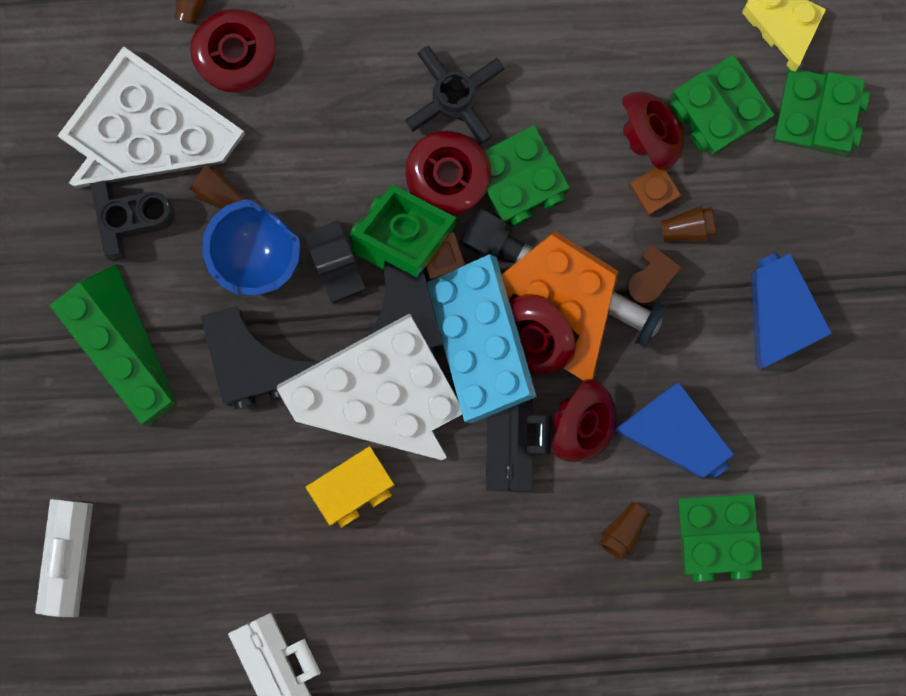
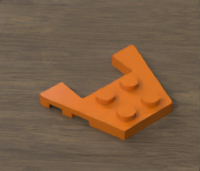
M554 231L501 275L509 300L513 294L518 296L527 294L539 295L549 300L563 314L572 330L580 335L575 343L574 358L564 369L583 381L593 379L619 271Z

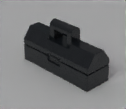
M533 398L487 417L486 491H508L509 489V491L531 492L532 454H551V416H533ZM527 424H536V446H527Z

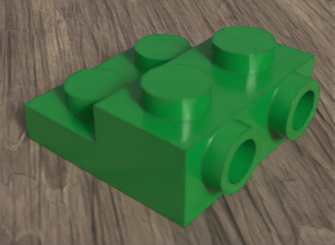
M734 54L708 71H703L675 89L670 96L673 100L670 106L677 114L681 122L686 120L693 130L691 138L694 144L702 153L707 151L711 158L774 117V113Z
M788 69L773 142L846 157L851 152V147L858 148L861 140L862 126L856 125L858 113L866 111L870 91L863 89L865 80L832 72L823 75L797 69L796 72Z
M535 125L485 150L491 164V179L485 194L497 217L506 224L511 222L512 226L515 227L532 218L531 211L543 205L548 210L566 200L564 194L568 193L570 187L553 155L549 154Z
M392 184L383 196L378 195L374 199L367 217L363 221L359 219L353 226L349 239L352 240L351 252L382 269L390 263L418 277L454 229L456 217Z
M754 494L677 499L683 574H692L693 582L715 581V573L730 572L731 579L753 578V571L762 570L760 535L757 532Z

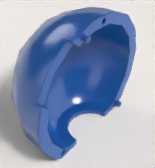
M241 200L226 205L211 218L203 235L202 255L208 272L221 287L237 295H260L277 290L291 278L299 262L300 241L298 235L278 216L253 200Z

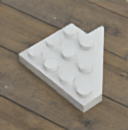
M123 46L58 134V137L87 157L69 182L73 187L81 188L90 186V183L104 180L107 183L201 168L205 165L224 164L245 133L242 129Z
M410 313L277 385V391L296 422L439 460L447 457L433 430L462 415L456 394Z

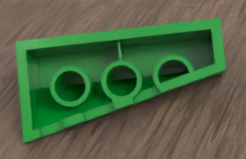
M117 264L79 282L49 305L141 425L149 427L178 404L160 362L154 353L147 332L140 321L133 300L123 282Z

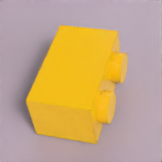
M369 446L307 485L306 489L328 524L332 526L338 522L342 528L360 517L357 509L368 502L374 508L391 497L392 494L389 489L395 485Z

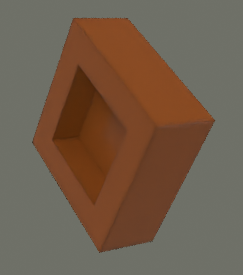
M654 168L629 184L647 216L654 214L681 197L666 170Z
M454 232L448 235L426 265L430 280L465 266Z

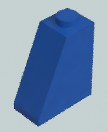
M776 252L757 262L759 269L751 274L755 363L758 370L832 334L790 253L780 258Z
M678 382L615 429L619 436L699 479L707 475L711 479L716 478L730 467L726 460L734 455Z

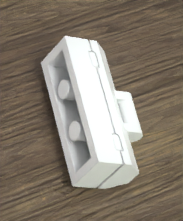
M50 499L35 613L56 617L79 616L93 504Z
M272 612L228 633L257 696H312L305 681L320 674L319 667L305 639L290 646L287 645ZM292 653H295L304 672L296 676L287 657Z

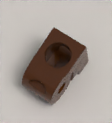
M652 244L639 260L647 267L645 270L634 274L626 286L628 299L640 306H647L653 303L681 268Z

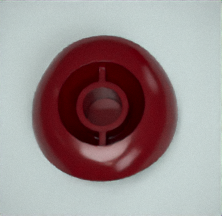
M227 9L211 15L197 28L191 40L190 53L195 69L207 83L224 92L240 93L257 87L266 79L274 63L276 43L272 29L260 15L242 9Z
M639 91L625 95L622 98V104L630 119L623 127V135L628 138L630 149L639 156L648 155L652 164L657 169H670L679 160L685 143L684 129L677 114L667 102L654 94Z
M438 131L423 137L411 150L406 162V181L412 195L451 215H457L471 209L485 195L491 179V164L483 147L473 138L459 132Z
M527 294L511 300L509 303L530 374H551L566 367L573 360L576 347L572 328L563 314L549 300L539 295Z
M586 379L581 382L572 398H567L560 403L559 412L554 416V426L557 432L553 441V452L560 460L576 463L596 457L608 446L616 429L617 414L611 394L598 381Z

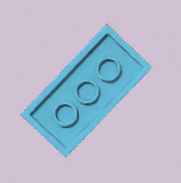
M489 254L427 282L464 422L472 424L535 398L536 393L497 257Z

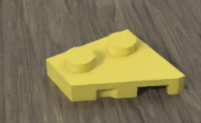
M748 0L742 13L753 26L759 28L762 37L771 47L774 45L778 47L788 59L786 65L790 70L796 72L826 9L808 0Z

